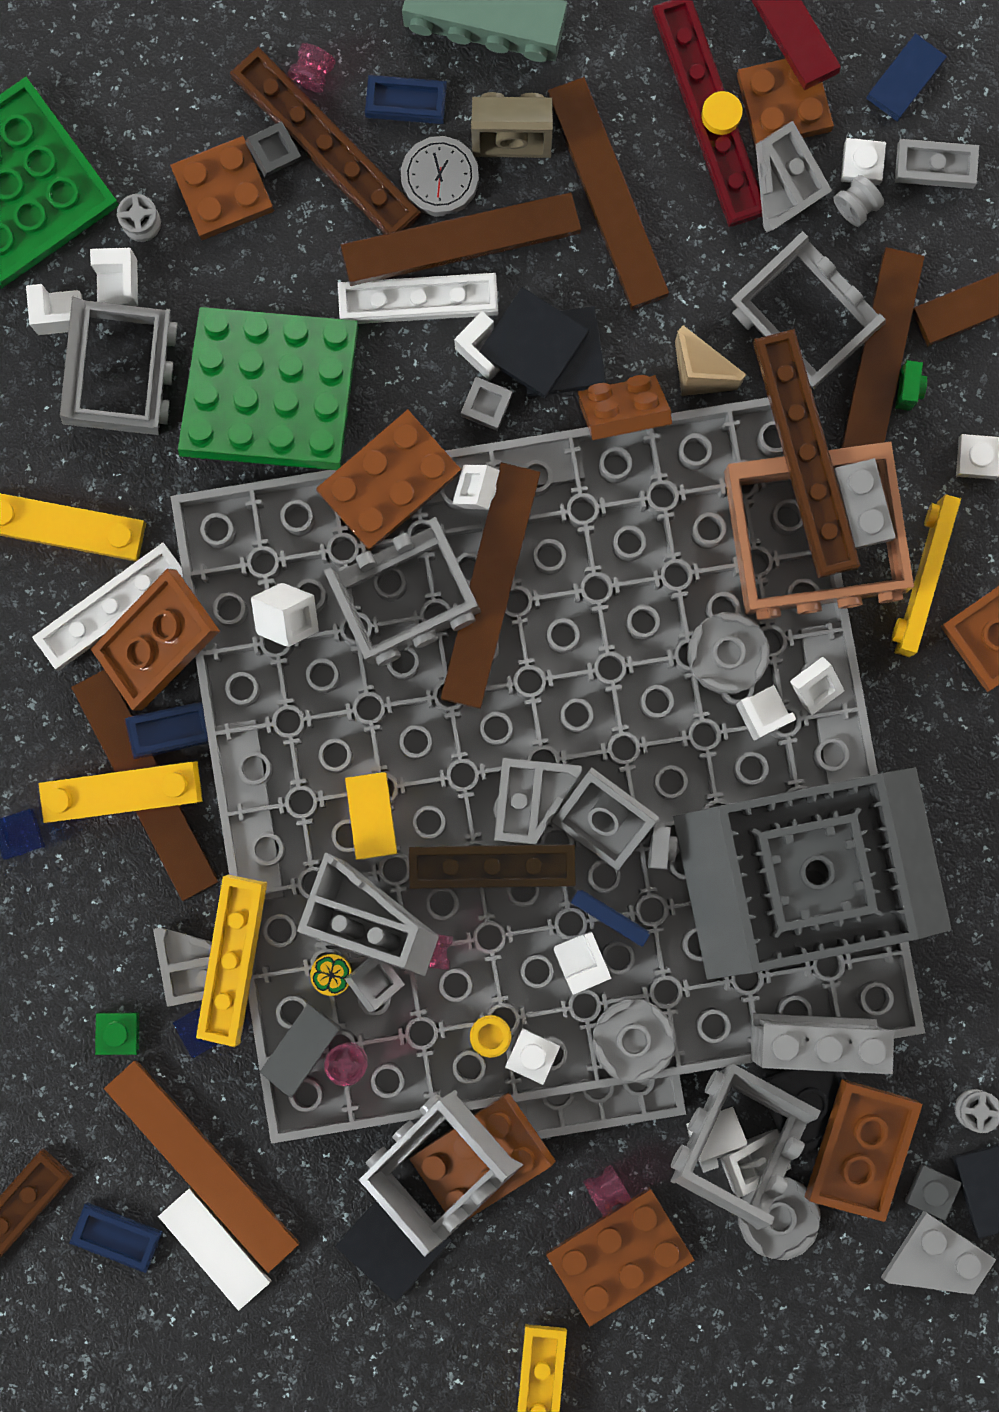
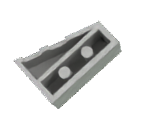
M325 852L297 932L425 976L439 936L349 863Z

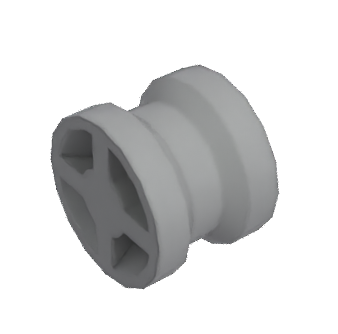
M858 175L852 180L851 187L847 191H840L834 196V203L841 215L849 223L859 227L867 220L869 212L878 211L884 205V199L877 187L868 178Z
M132 194L120 202L117 208V218L123 231L130 239L137 242H146L158 234L161 229V218L150 198L142 194ZM147 217L148 219H146L145 222L141 225V221H143L144 218Z
M968 1089L957 1098L954 1106L955 1115L964 1127L977 1133H988L999 1125V1101L992 1094L979 1089Z

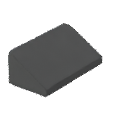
M308 1003L260 1070V1073L283 1093L292 1098L342 1027Z

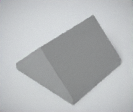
M591 767L552 822L618 871L659 817Z

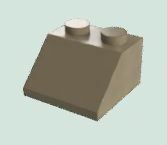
M496 92L484 93L481 97H472L471 134L474 157L551 158L553 131L552 98H546L539 93H525L520 97H504L503 94Z

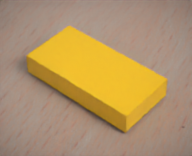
M382 772L345 778L356 860L398 854L387 773Z

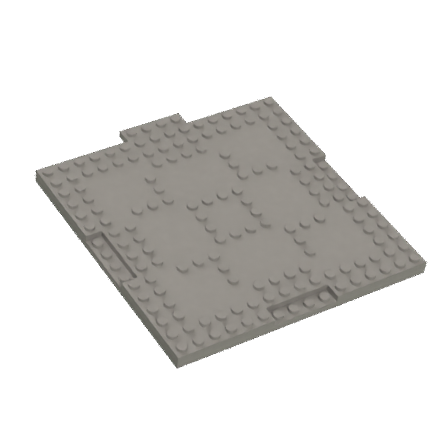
M768 397L671 413L672 424L597 440H592L588 427L445 451L461 468V471L463 465H488L499 470L502 462L540 472L481 709L441 700L458 630L453 631L452 627L437 633L438 639L427 646L416 649L415 645H411L399 651L401 657L384 666H378L377 662L370 665L364 659L324 573V570L330 567L337 573L357 563L356 556L369 551L316 491V488L337 470H325L170 496L183 579L220 630L195 658L229 875L267 882L248 995L259 1070L263 1068L308 1003L342 1027L292 1098L283 1093L260 1073L271 1144L420 1119L423 1115L419 1109L431 1097L438 1093L443 1098L454 1090L457 1091L456 1096L469 1110L485 1108L509 1092L541 1139L685 1115L686 1110L680 1081L681 1074L723 1068L732 1063L740 1065L753 1062L751 1061L752 1013L877 1019L878 1027L894 1030V1039L925 1033L909 941L755 973L707 980L678 839L675 862L668 861L667 869L648 868L650 829L617 871L552 822L591 767L656 814L659 819L654 826L671 827L670 836L677 837L673 816L878 774L848 608L838 609V603L823 604L822 611L801 615L797 613V608L781 610V617L767 620H757L756 614L745 615L724 471L727 465L731 463L784 456ZM459 474L377 545L371 553L374 555L393 546L392 540L401 534L407 533L409 537H412L431 528L428 520L436 517L468 585H470L489 510L464 509L452 504L461 475ZM791 479L741 486L758 599L844 587L841 573L818 579ZM439 546L347 589L373 646L465 602ZM280 583H285L313 594L315 599L319 632L290 647L258 635L255 629L251 597ZM722 612L740 613L753 619L763 631L770 646L769 664L762 678L751 688L736 694H719L703 687L693 676L687 661L688 643L694 630L707 618ZM821 657H824L832 665L845 691L811 715L803 707L790 681ZM774 685L788 713L793 712L796 720L754 741L736 704L740 700L751 697ZM502 758L582 766L580 775L536 843V845H575L576 886L409 889V847L531 845L494 841ZM386 772L398 854L356 860L345 778ZM325 852L349 863L439 936L425 976L391 965L405 985L376 1011L368 1012L350 986L341 994L327 996L318 992L311 982V968L314 962L321 956L327 954L341 955L348 960L353 971L369 958L297 932ZM819 860L810 862L805 871L808 881L814 885L824 883L828 877L827 866ZM576 891H585L649 931L648 934L650 936L644 946L637 945L571 904L570 901ZM591 931L612 979L572 995L554 952V947ZM624 999H643L658 1006L670 1019L675 1032V1050L669 1065L657 1077L642 1083L625 1082L610 1076L599 1064L593 1050V1030L599 1016L610 1005ZM485 1015L501 1017L507 1022L511 1030V1043L508 1049L500 1056L493 1058L478 1054L470 1042V1031L473 1024ZM522 1028L560 1045L543 1085L505 1068Z

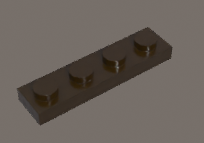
M575 845L409 847V889L576 886Z

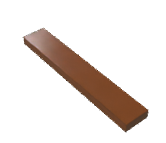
M134 1060L104 1088L267 1273L299 1245L300 1242L137 1060Z

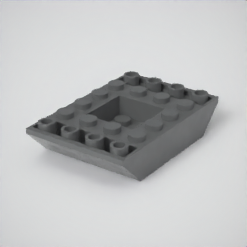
M916 767L673 816L707 980L755 973L913 941L952 930ZM814 860L823 862L828 868V877L820 885L810 883L805 874L807 865Z

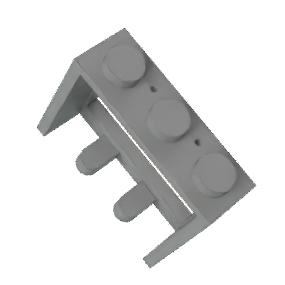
M802 231L731 299L737 307L732 314L747 330L754 325L764 337L780 333L751 300L798 257L864 327L818 372L802 356L810 386L815 390L821 382L865 341L884 326L886 319L881 314L878 315L864 300L863 295L840 275L835 265L809 242L808 236Z
M72 296L60 407V418L63 425L159 435L160 424H168L170 401L162 400L164 385H172L174 362L166 361L168 346L176 345L177 322H170V309L161 310L86 301ZM90 317L154 325L145 416L80 408Z
M436 517L428 520L431 528L412 537H409L407 533L401 534L392 540L393 546L374 555L370 551L361 553L355 558L357 563L337 573L332 567L324 570L361 653L370 665L376 662L378 666L389 664L401 657L399 651L411 645H415L416 649L427 646L438 639L437 633L449 627H452L453 631L465 628L476 621L474 615L481 613ZM439 546L465 602L373 646L347 589Z
M752 1013L751 1061L762 1068L893 1074L894 1030L878 1027L877 1019Z
M732 1063L720 1072L716 1070L710 1077L705 1088V1093L709 1094L708 1100L704 1108L699 1107L690 1120L688 1130L692 1131V1135L687 1146L682 1144L672 1160L671 1168L675 1169V1172L670 1182L677 1183L749 1222L759 1230L772 1225L775 1217L768 1214L774 1199L781 1196L788 1186L789 1181L784 1178V1175L791 1160L798 1158L804 1149L805 1143L800 1141L807 1123L818 1119L821 1111ZM730 1088L787 1117L750 1204L693 1173Z
M456 1090L443 1098L438 1093L431 1097L419 1109L423 1116L415 1124L409 1120L394 1133L392 1138L396 1143L389 1150L382 1147L366 1161V1165L370 1169L359 1179L362 1185L424 1257L443 1243L524 1165L507 1154L456 1096ZM447 1120L490 1170L434 1223L393 1176L392 1172Z

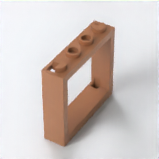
M891 442L828 450L833 469L873 458L876 460L896 537L893 541L886 542L892 580L758 599L741 486L791 478L784 456L727 465L724 476L745 615L756 614L757 620H767L781 617V610L797 608L799 615L822 611V605L838 603V609L861 606L863 605L862 599L878 597L879 603H890L903 600V593H907L914 588Z

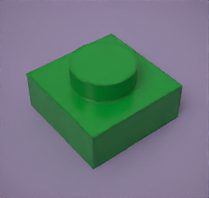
M907 360L900 369L895 409L911 411L917 404L918 399H924L927 389V376L921 375L923 362Z
M96 1013L95 1055L139 1054V1013Z

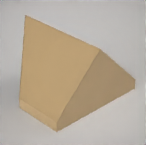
M684 325L679 329L675 346L681 396L733 391L741 386L746 376L743 371Z

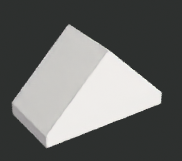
M777 1129L747 1139L746 1148L720 1157L730 1187L738 1198L756 1190L780 1136Z

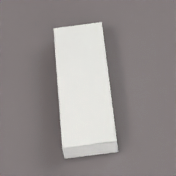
M191 1187L158 1216L238 1311L271 1282L266 1273Z

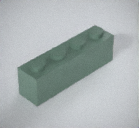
M405 0L402 14L404 27H409L412 32L419 35L429 36L434 33L447 36L450 41L457 44L466 45L473 42L485 45L487 49L496 53L512 51L524 54L531 61L545 62L546 60L556 62L566 21L567 1Z

